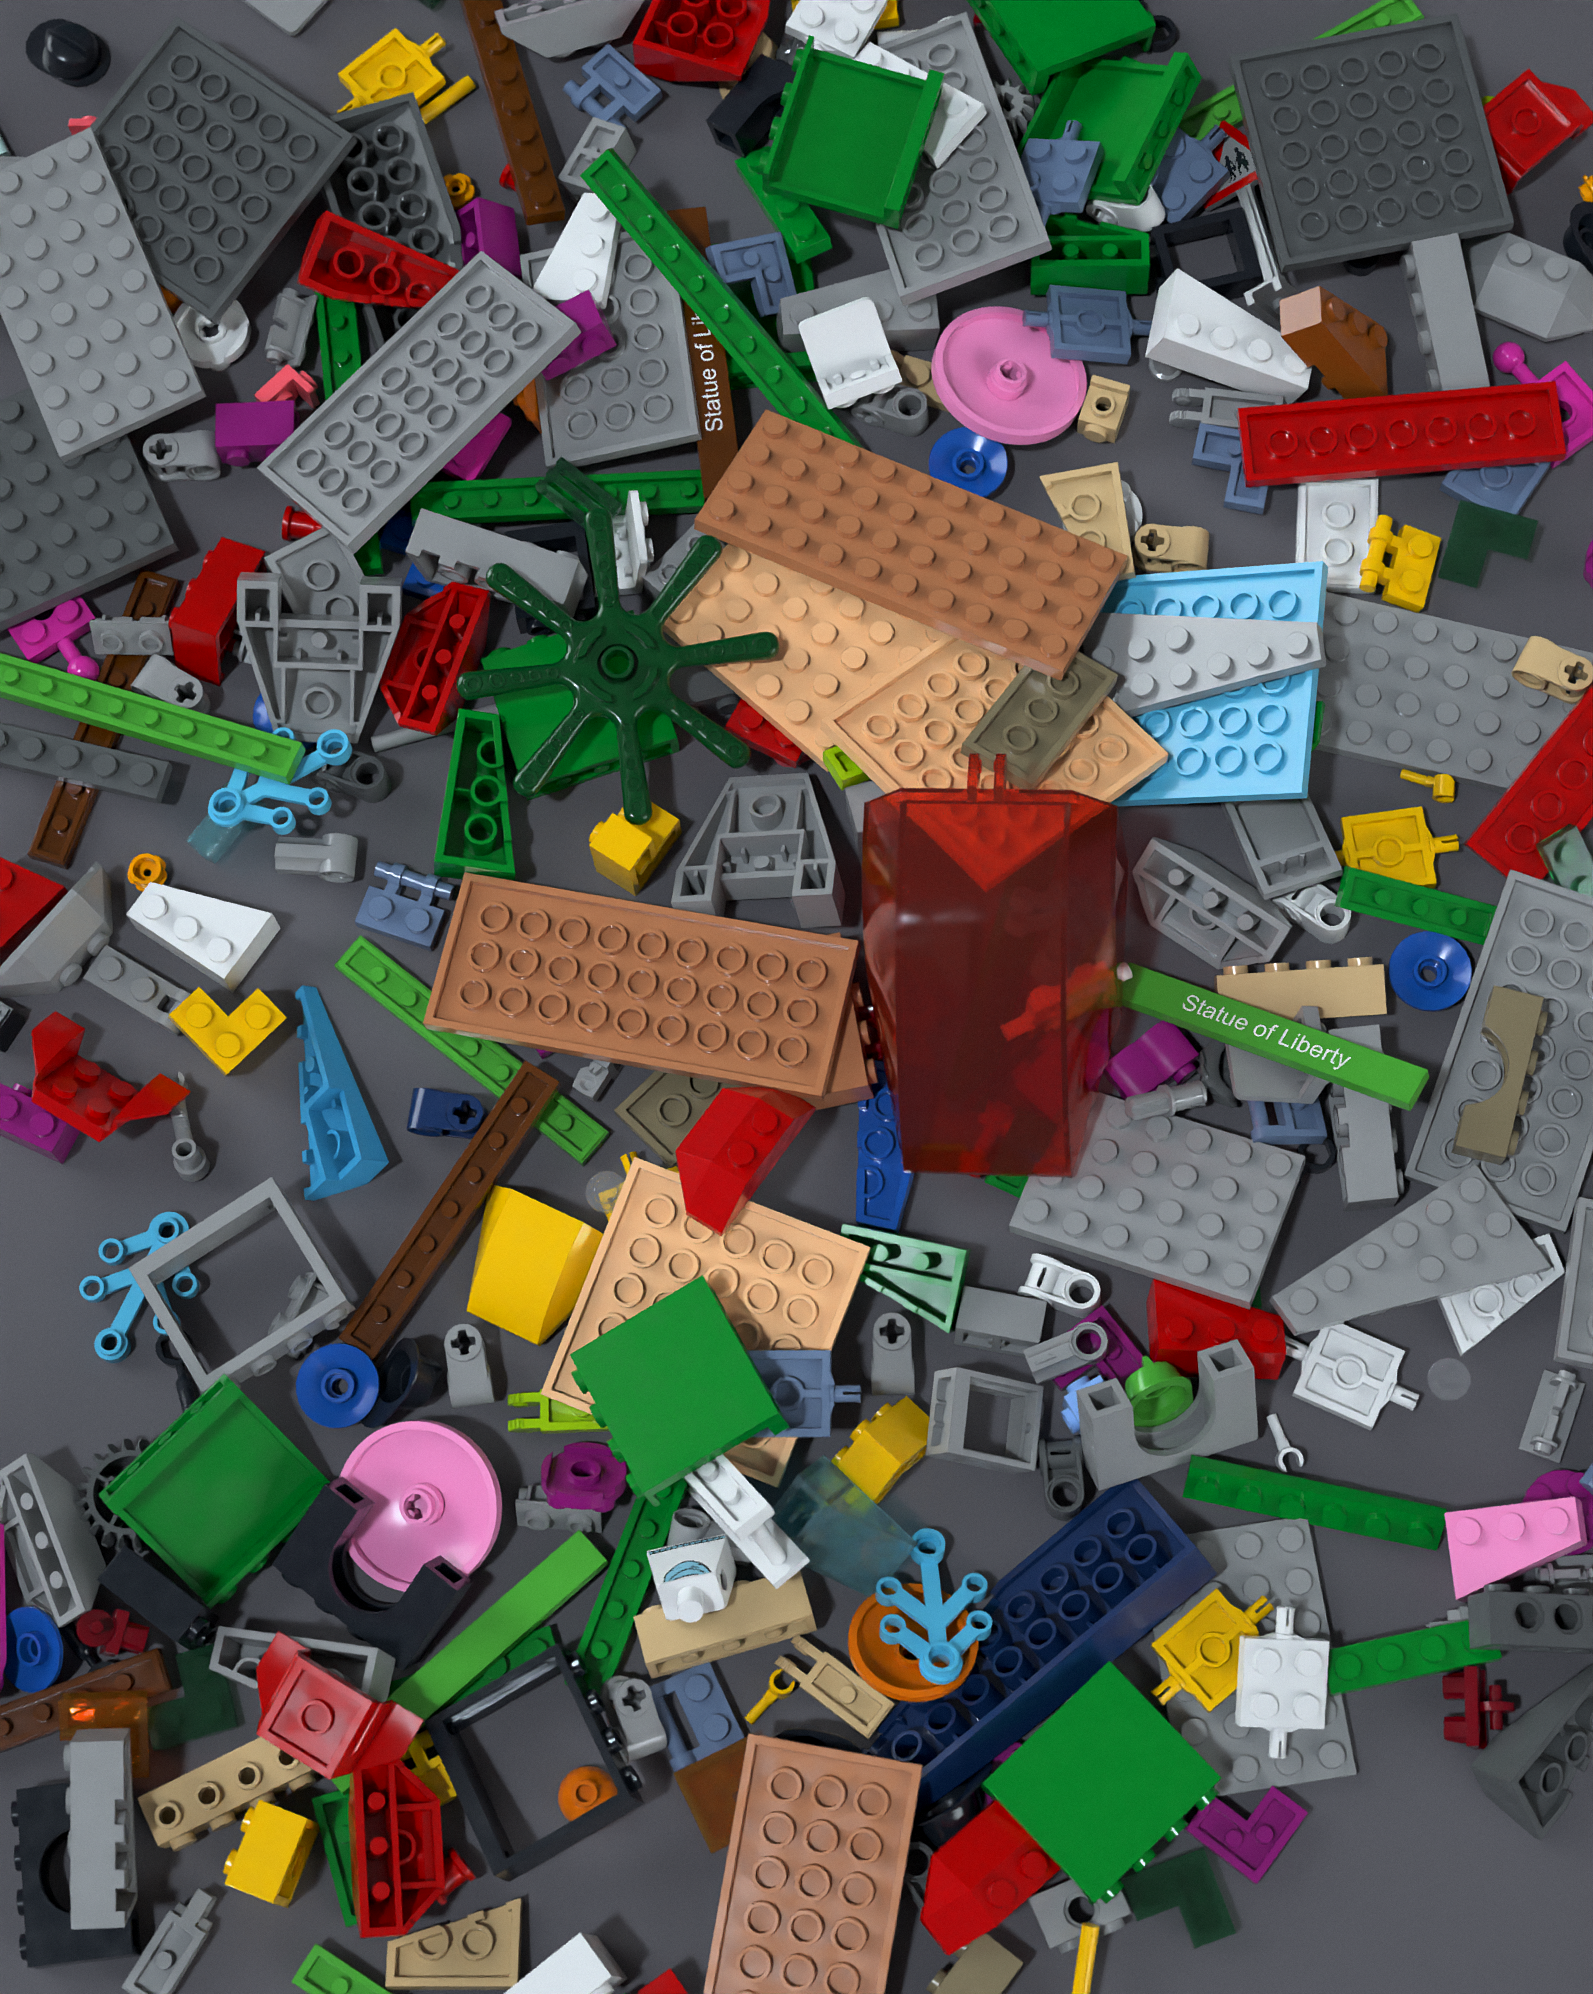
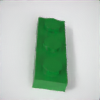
M338 1790L313 1798L312 1802L344 1923L349 1928L358 1925L352 1895L348 1814L349 1793L344 1795Z

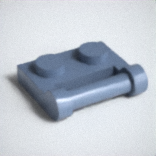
M1317 1097L1313 1104L1273 1102L1278 1125L1269 1124L1264 1101L1247 1100L1253 1130L1250 1132L1253 1143L1262 1142L1271 1146L1274 1144H1322L1327 1138L1319 1097Z
M709 1662L694 1666L672 1678L649 1687L658 1717L666 1733L667 1748L673 1758L669 1762L674 1773L684 1771L746 1740ZM676 1693L700 1744L699 1747L688 1751L664 1700L665 1697Z

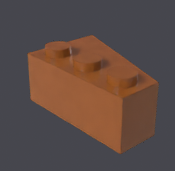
M1321 286L1279 300L1281 337L1307 367L1315 365L1325 376L1322 377L1321 383L1328 390L1335 388L1344 399L1388 395L1385 355L1388 339L1382 325Z

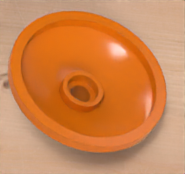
M901 1584L905 1591L924 1604L922 1584ZM885 1588L881 1590L886 1595H893L896 1593L893 1589ZM941 1590L942 1603L944 1604L951 1595ZM875 1593L868 1597L856 1610L848 1633L850 1659L861 1678L881 1694L907 1702L930 1701L941 1698L956 1690L970 1675L977 1658L978 1641L975 1640L961 1655L963 1664L959 1677L948 1684H935L922 1676L919 1670V1658L916 1660L906 1659L904 1656L912 1654L899 1643L895 1645L887 1644L879 1636L880 1622L883 1617L889 1614L901 1616L909 1630L929 1643L928 1630L895 1605L886 1607L879 1604L875 1598ZM966 1609L946 1628L947 1642L966 1626L967 1616L969 1615ZM888 1626L885 1628L890 1633H897L900 1631L899 1628H897L896 1626ZM936 1662L933 1664L934 1666L939 1668L947 1667V1665L943 1662Z

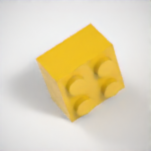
M259 1800L256 1808L251 1806L244 1816L241 1832H244L245 1835L239 1849L233 1848L225 1862L223 1874L228 1876L224 1884L270 1903L288 1908L319 1833L318 1823Z

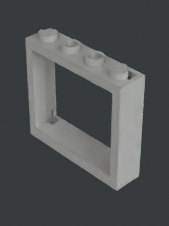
M272 1177L129 1267L131 1274L202 1393L224 1373L240 1389V1383L252 1375L261 1376L266 1374L276 1366V1360L288 1352L297 1353L308 1347L313 1341L312 1337L324 1329L332 1330L339 1327V1322L356 1309L284 1190ZM277 1209L329 1294V1297L208 1374L157 1285Z

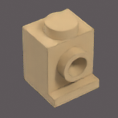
M1092 375L1090 386L1078 418L1077 433L1083 434L1085 438L1093 442L1102 443L1107 441L1115 444L1129 403L1130 385Z

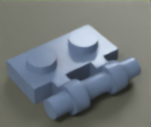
M607 44L581 67L582 76L588 80L586 83L580 86L574 80H570L563 88V92L571 98V104L579 111H586L592 118L595 117L623 127L626 126L618 119L624 113L636 122L662 99L661 89L610 44ZM600 92L612 101L605 108L595 100V97Z
M378 861L374 876L388 880L385 890L369 885L355 919L356 926L432 952L446 918L445 910L433 907L437 897L451 901L455 892V886L442 882V877L431 873L424 876L409 871L407 865L398 862L391 865ZM406 886L421 891L419 900L415 901L400 896L402 887Z

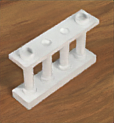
M723 1454L683 1477L691 1486L687 1489L690 1495L776 1590L810 1562L807 1556L770 1518L775 1512L769 1503Z

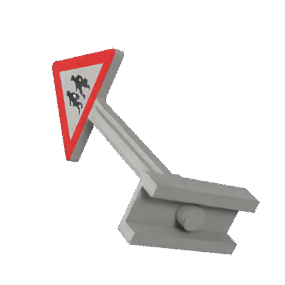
M1223 120L1220 122L1219 127L1225 131L1227 137L1214 149L1213 156L1229 170L1230 177L1202 207L1207 211H1211L1238 195L1264 278L1262 284L1245 292L1244 296L1250 309L1281 331L1279 300L1301 292L1286 282L1285 277L1280 273L1254 191L1255 185L1258 184V179L1247 136Z

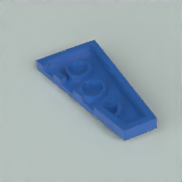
M874 1060L879 1081L872 1084L874 1098L858 1101L856 1223L860 1226L899 1233L940 1077L938 1073Z

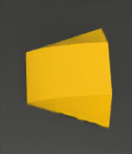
M494 1185L486 1198L467 1312L540 1347L573 1313L603 1233L578 1219L513 1189Z

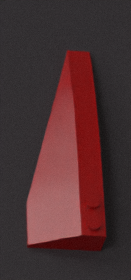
M652 0L633 41L634 66L641 73L667 81H741L768 21L770 0Z

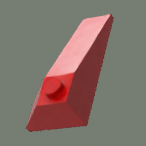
M326 210L317 219L302 258L297 284L333 300L421 309L460 270Z

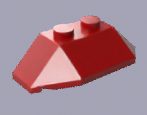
M453 581L446 585L443 591L428 598L405 615L379 682V687L400 727L435 736L457 719L458 710L463 708L466 700L457 691V680L462 673L477 671L487 641L490 591Z
M722 1088L675 1150L686 1215L722 1237L813 1115L816 1107L800 1097L773 1088Z
M398 1759L350 1773L348 1814L352 1895L360 1939L405 1936L445 1889L440 1799Z
M994 1799L931 1855L925 1886L924 1907L921 1909L920 1921L945 1955L949 1956L997 1927L1056 1874L1060 1868L999 1802Z

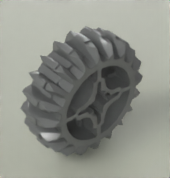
M124 1438L122 1441V1451L120 1452L113 1443L107 1444L106 1450L109 1456L106 1459L98 1453L92 1456L93 1460L99 1464L95 1470L86 1466L82 1468V1473L90 1478L89 1482H79L76 1484L78 1491L87 1494L86 1497L76 1500V1504L84 1507V1509H89L81 1515L80 1519L93 1524L89 1529V1533L95 1536V1538L103 1535L101 1544L106 1548H110L117 1541V1550L120 1551L124 1545L129 1548L132 1542L136 1552H144L145 1542L131 1528H124L126 1523L118 1515L114 1514L111 1521H108L103 1510L102 1499L98 1494L115 1479L112 1475L116 1471L129 1465L150 1445L146 1438H140L136 1448H134L132 1440Z

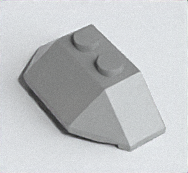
M526 0L511 5L508 9L503 8L494 12L503 35L546 58L554 56L563 58L572 55L575 50L589 46L603 47L612 40L621 38L644 0Z
M1509 232L1465 239L1461 249L1476 313L1544 342L1571 337L1583 332L1584 334L1593 332V276L1582 263Z
M1153 837L1132 870V875L1135 883L1137 882L1140 898L1149 924L1218 970L1228 966L1270 962L1292 928V925L1270 899L1264 900L1257 889L1200 852Z
M97 861L0 966V998L59 993L64 986L72 985L79 978L82 966L92 955H99L105 944L108 945L109 937L113 933L111 878Z
M26 1453L0 1470V1523L4 1525V1545L26 1604L45 1611L55 1622L57 1628H62L92 1609L100 1585L97 1579L105 1570L106 1564L95 1536L89 1533L90 1522L80 1519L81 1515L86 1511L84 1507L78 1506L75 1502L80 1498L76 1487L36 1455Z

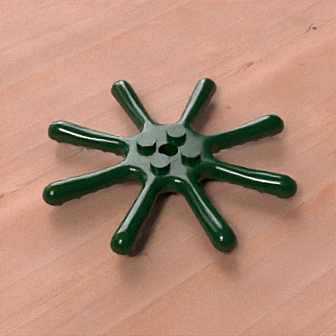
M595 507L585 514L584 524L599 601V610L596 616L585 622L577 621L504 563L492 565L488 569L485 578L488 586L558 633L565 640L566 653L559 662L554 664L465 672L459 676L456 688L459 695L468 700L551 685H562L568 688L573 696L571 710L513 779L515 790L524 797L535 796L585 725L591 719L605 717L612 721L617 732L625 819L630 824L643 825L650 821L653 811L637 728L640 716L649 710H659L729 767L734 769L744 767L751 758L750 747L677 697L671 690L670 679L674 672L684 667L774 658L779 651V641L775 634L765 631L687 646H673L669 644L663 635V626L666 620L721 556V542L712 535L701 536L687 553L650 608L641 614H631L624 610L620 602L612 515L603 507ZM621 656L629 661L630 665L624 673L613 674L607 669V663L613 657Z

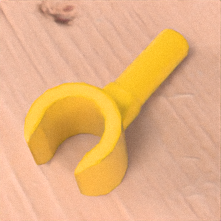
M1402 769L1401 779L1433 788L1432 799L1439 803H1452L1454 801L1455 781L1450 775L1437 774L1432 777Z
M777 1669L771 1674L768 1690L744 1717L751 1725L776 1699H786L791 1695L795 1680L785 1690H779L774 1685V1681L780 1677L783 1669Z

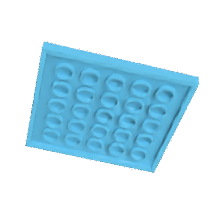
M1323 561L1136 575V578L1116 582L1100 612L1316 622L1323 632L1328 566ZM1319 668L1131 717L1169 753L1167 761L1105 807L1307 798Z

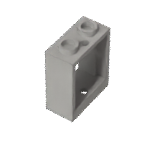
M959 1367L935 1371L925 1456L1009 1474L1035 1471L1036 1462L1039 1458L1038 1437L1040 1420L1044 1413V1403L1042 1401L1044 1386ZM969 1390L1011 1399L1005 1457L963 1448Z

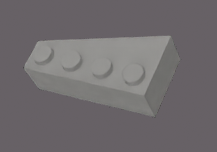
M1458 233L1411 242L1409 249H1406L1399 259V265L1418 332L1419 350L1421 355H1424L1428 369L1425 372L1428 392L1490 387Z
M891 269L781 298L776 319L778 345L784 353L806 351L798 328L801 321L860 298L869 297L874 302L890 350H934L940 329L936 294L903 306Z
M423 508L420 510L405 551L428 582L446 586L453 581L489 590L491 593L490 598L512 603L490 588L485 579L486 573L492 565L504 563L572 618L588 577L579 558L569 552L556 551L555 553L540 548L533 543L519 541Z
M1379 1024L1330 1029L1328 1031L1330 1035L1384 1054ZM1332 1082L1326 1084L1344 1212L1394 1207L1398 1194H1403L1404 1183L1401 1169H1395L1394 1153L1398 1152V1143L1395 1128H1391L1389 1113L1392 1112V1105Z
M218 1626L209 1669L229 1680L259 1692L256 1667L276 1634ZM289 1636L312 1650L308 1658L379 1702L387 1701L396 1661L395 1658L379 1648Z
M130 1728L77 1730L70 1744H66L64 1747L65 1771H70V1787L66 1790V1812L70 1814L68 1855L71 1857V1930L125 1928L138 1899Z

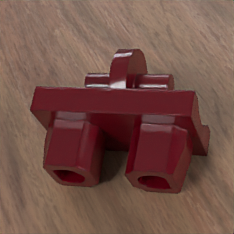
M92 1609L80 1616L76 1632L83 1644L89 1647L101 1646L99 1650L100 1655L113 1657L118 1655L119 1650L136 1655L143 1653L150 1627L129 1622L130 1612L116 1609L109 1615L101 1609Z
M1464 1666V1672L1448 1674L1442 1677L1444 1699L1447 1701L1465 1700V1716L1444 1717V1739L1449 1742L1466 1744L1467 1747L1474 1750H1484L1488 1745V1714L1490 1717V1730H1503V1714L1515 1713V1703L1502 1702L1501 1685H1489V1701L1487 1702L1486 1670L1479 1669L1478 1666Z

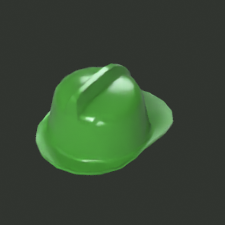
M1143 1356L1142 1367L1126 1379L1124 1389L1133 1406L1135 1426L1154 1427L1165 1424L1180 1416L1193 1403L1190 1380L1181 1376L1171 1363H1153L1148 1356Z

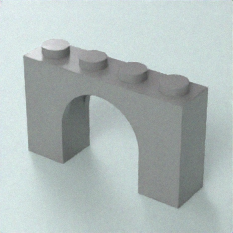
M1237 1339L1197 1352L1199 1390L1195 1400L1180 1416L1159 1426L1138 1427L1134 1425L1133 1406L1117 1378L1076 1390L1083 1462L1099 1491L1190 1462L1191 1455L1205 1457L1258 1439L1254 1366Z

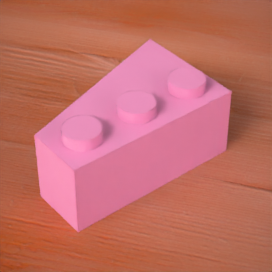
M1576 1497L1444 1513L1455 1597L1457 1601L1463 1603L1468 1601L1467 1596L1484 1592V1585L1505 1584L1519 1575L1536 1567L1539 1568L1588 1544L1582 1501Z

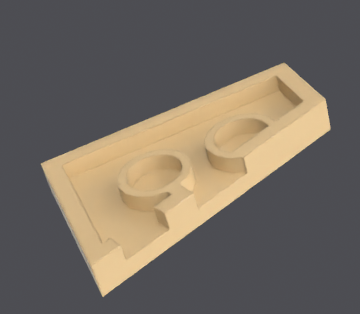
M1118 462L1039 476L1067 531L1127 555L1126 566L1118 581L1136 578Z
M518 1898L506 1902L504 1906L486 1912L482 1910L467 1915V1918L443 1926L437 1925L388 1941L385 1987L387 1990H509L520 1981L522 1899Z

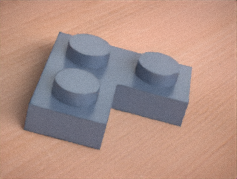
M781 231L711 245L705 249L709 264L727 285L750 280L759 318L777 315L780 299L796 295Z
M1200 423L1192 465L1230 472L1223 508L1262 515L1268 486L1245 488L1239 430Z

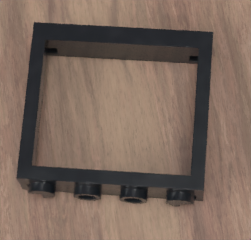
M558 1643L424 1721L493 1875L508 1882L644 1804L638 1791L642 1788V1782L635 1769L630 1764L626 1766L620 1754V1751L624 1749L622 1740L612 1726L607 1727L601 1714L606 1711L605 1705L598 1692L594 1688L589 1689L583 1677L588 1672L584 1661L578 1652H571ZM562 1672L619 1793L515 1854L459 1732Z

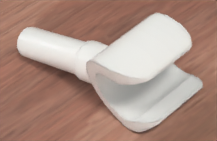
M1269 1415L1267 1421L1278 1449L1275 1457L1277 1468L1282 1472H1287L1282 1460L1287 1452L1294 1454L1298 1467H1302L1304 1462L1302 1453L1298 1449L1290 1447L1277 1415Z

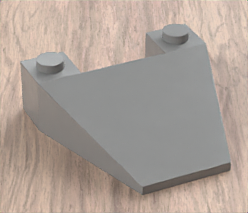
M241 572L237 579V622L273 731L286 727L292 730L297 741L317 742L324 732L338 729L347 735L350 743H358L402 618V578L362 576L359 591V616L281 613L282 573Z
M793 773L729 777L676 870L671 900L672 907L679 910L724 917L726 901L792 897L801 928L842 926L845 891L809 774Z

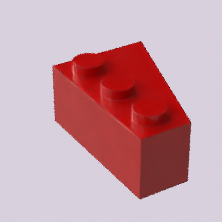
M221 537L215 549L209 550L206 553L202 571L197 579L192 578L190 580L184 601L180 607H174L169 618L168 627L172 630L176 667L196 679L217 686L221 685L225 676L224 673H221V663L227 651L232 653L233 646L237 641L233 639L234 629H237L238 626L237 579L241 572L267 573L264 559L266 552L264 550Z
M1 857L0 966L68 893L65 886Z
M1153 1278L1146 1301L1149 1352L1153 1363L1168 1362L1175 1366L1183 1377H1199L1197 1352L1237 1339L1254 1366L1255 1379H1278L1287 1354L1284 1322L1279 1315L1253 1307L1250 1309L1240 1307Z

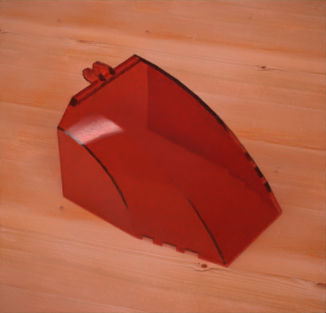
M970 753L967 789L899 788L864 803L862 915L865 963L903 1169L905 1173L1072 1178L1086 1134L1088 1118L1092 1106L1096 1102L1099 1092L1098 1086L1104 1067L1107 1066L1115 1032L1118 1031L1122 1017L1129 861L1117 805L1074 790L1006 789V754H996L993 765L994 789H980L982 760L979 753Z

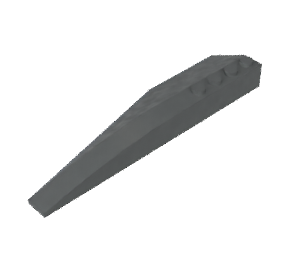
M414 92L326 116L352 134L357 141L321 188L328 211L457 270H462L460 226ZM359 303L376 352L420 310L417 308ZM439 471L428 482L457 480ZM468 523L481 528V523Z

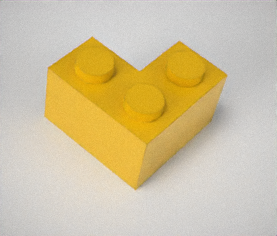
M651 802L652 817L646 824H630L625 819L622 807L618 815L612 813L606 822L600 821L589 837V842H591L589 847L596 871L634 896H637L682 833L679 819Z
M200 987L168 1016L175 1026L224 1076L287 1018L259 988L227 1016Z
M907 1396L894 1406L887 1402L877 1411L871 1422L868 1419L863 1420L851 1433L849 1438L854 1441L850 1448L846 1445L833 1457L829 1465L834 1469L823 1483L861 1518L883 1500L905 1471L925 1456L930 1417Z

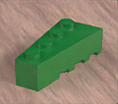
M459 708L434 858V875L463 880L464 873L466 872L515 881L499 714Z

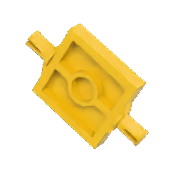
M394 28L338 73L340 82L352 93L353 99L340 110H337V113L414 92L419 107L446 85L444 76L430 61L431 56L446 46L444 39L436 32L419 46L407 40L397 28Z
M1420 806L1341 817L1340 827L1343 845L1342 850L1334 852L1341 867H1352L1419 886L1435 888L1437 884L1433 866L1435 854L1459 851V842L1457 841V834L1433 838L1425 824L1423 808Z
M1217 1588L1151 1644L1150 1647L1166 1664L1170 1675L1151 1691L1154 1698L1156 1699L1167 1688H1170L1158 1699V1702L1164 1706L1167 1701L1182 1689L1192 1695L1209 1714L1237 1689L1240 1636H1259L1255 1625L1274 1610L1272 1604L1268 1603L1262 1610L1256 1613L1268 1601L1261 1595L1257 1601L1243 1612L1231 1605Z

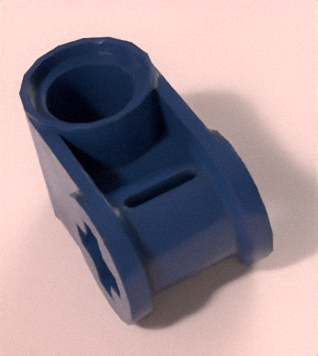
M414 1088L406 1130L413 1134L428 1137L446 1136L470 1140L473 1139L489 1114L481 1102L472 1095L449 1093L430 1088ZM469 1110H472L476 1117L469 1118L467 1124H464L460 1119L461 1116H468Z

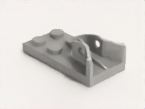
M324 528L264 557L265 565L269 572L282 573L281 592L293 614L359 616L360 582L362 576L365 575L353 553Z

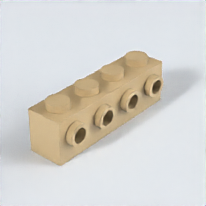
M1372 957L1348 958V967L1331 968V960L1306 961V969L1290 970L1289 962L1264 964L1265 972L1248 973V965L1223 967V975L1214 976L1215 993L1289 1020L1294 1019L1301 1006H1317L1320 1018L1387 1014L1384 965H1373Z
M800 1570L777 1590L766 1578L752 1582L747 1580L736 1581L733 1584L727 1606L722 1610L704 1613L701 1619L696 1622L690 1623L681 1619L666 1620L662 1605L651 1606L645 1609L643 1614L633 1616L645 1664L651 1679L817 1631Z
M259 1737L137 1799L157 1846L165 1849L171 1847L174 1852L197 1841L195 1834L211 1827L213 1832L232 1825L237 1821L236 1814L251 1806L256 1808L259 1800L274 1804L277 1801L274 1795L288 1788L294 1793L309 1787L316 1782L314 1775L318 1774V1772L262 1737Z

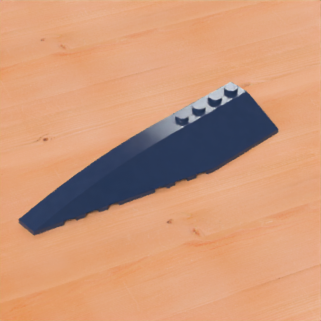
M1138 1479L1110 1487L1000 1579L989 1592L993 1597L982 1611L988 1613L992 1618L991 1633L987 1639L978 1641L975 1665L962 1685L938 1699L924 1702L900 1701L877 1731L881 1735L869 1750L863 1747L861 1749L862 1753L923 1765L915 1812L916 1816L1024 1736L1075 1694L1108 1661L1113 1662L1213 1578L1217 1572ZM974 1622L976 1629H984L986 1627L981 1622Z

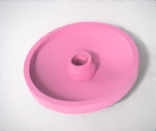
M1001 306L974 309L957 317L945 328L933 353L931 364L932 379L936 392L944 406L961 424L971 431L1000 443L1012 445L1038 444L1063 433L1073 423L1085 400L1087 377L1082 360L1051 358L1050 338L1045 327L1023 326V310Z
M409 1420L383 1427L372 1433L355 1448L341 1471L340 1477L343 1476L375 1502L352 1536L347 1551L356 1564L379 1583L405 1592L423 1564L440 1555L466 1576H469L483 1563L492 1550L502 1519V1496L498 1478L492 1464L481 1448L471 1438L456 1428L431 1420Z

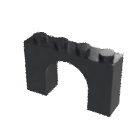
M761 54L743 75L741 81L737 82L706 119L717 145L746 158L771 128L774 117H782L785 106L781 105L782 93L786 82L793 83L796 72L792 71V67L782 59L774 60Z
M342 1476L323 1486L272 1565L282 1573L283 1579L288 1584L301 1588L310 1595L320 1610L334 1615L347 1625V1630L352 1636L361 1641L368 1642L372 1647L379 1648L395 1658L394 1667L404 1671L421 1660L474 1581L440 1555L423 1564L397 1603H377L364 1596L355 1587L349 1576L346 1554L352 1536L375 1502Z
M70 1782L16 1789L17 1801H12L11 1803L12 1823L14 1827L19 1828V1845L14 1846V1864L16 1870L21 1871L22 1889L17 1890L16 1902L18 1913L20 1916H24L25 1933L20 1935L19 1949L22 1960H27V1968L44 1969L141 1956L138 1911L132 1910L125 1928L71 1930V1912L63 1908L53 1895L49 1882V1869L54 1853L61 1843L68 1838L70 1830V1814L66 1812V1790L70 1787Z

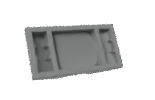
M1307 794V798L1220 802L1225 819L1235 834L1241 848L1248 872L1264 900L1343 875V869L1309 794Z

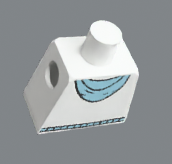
M726 1534L647 1551V1557L666 1620L681 1619L685 1622H696L701 1619L704 1613L722 1610L727 1606L737 1574V1568Z

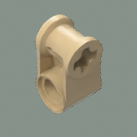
M1154 523L1146 524L1140 527L1135 535L1132 548L1134 565L1146 572L1169 573L1207 570L1209 532L1206 529L1195 526L1177 527ZM1147 544L1153 545L1154 551H1149Z
M1531 636L1511 674L1515 680L1526 687L1540 690L1564 703L1576 704L1593 682V665L1585 657L1567 651L1548 639ZM1573 676L1580 678L1575 684L1569 682Z

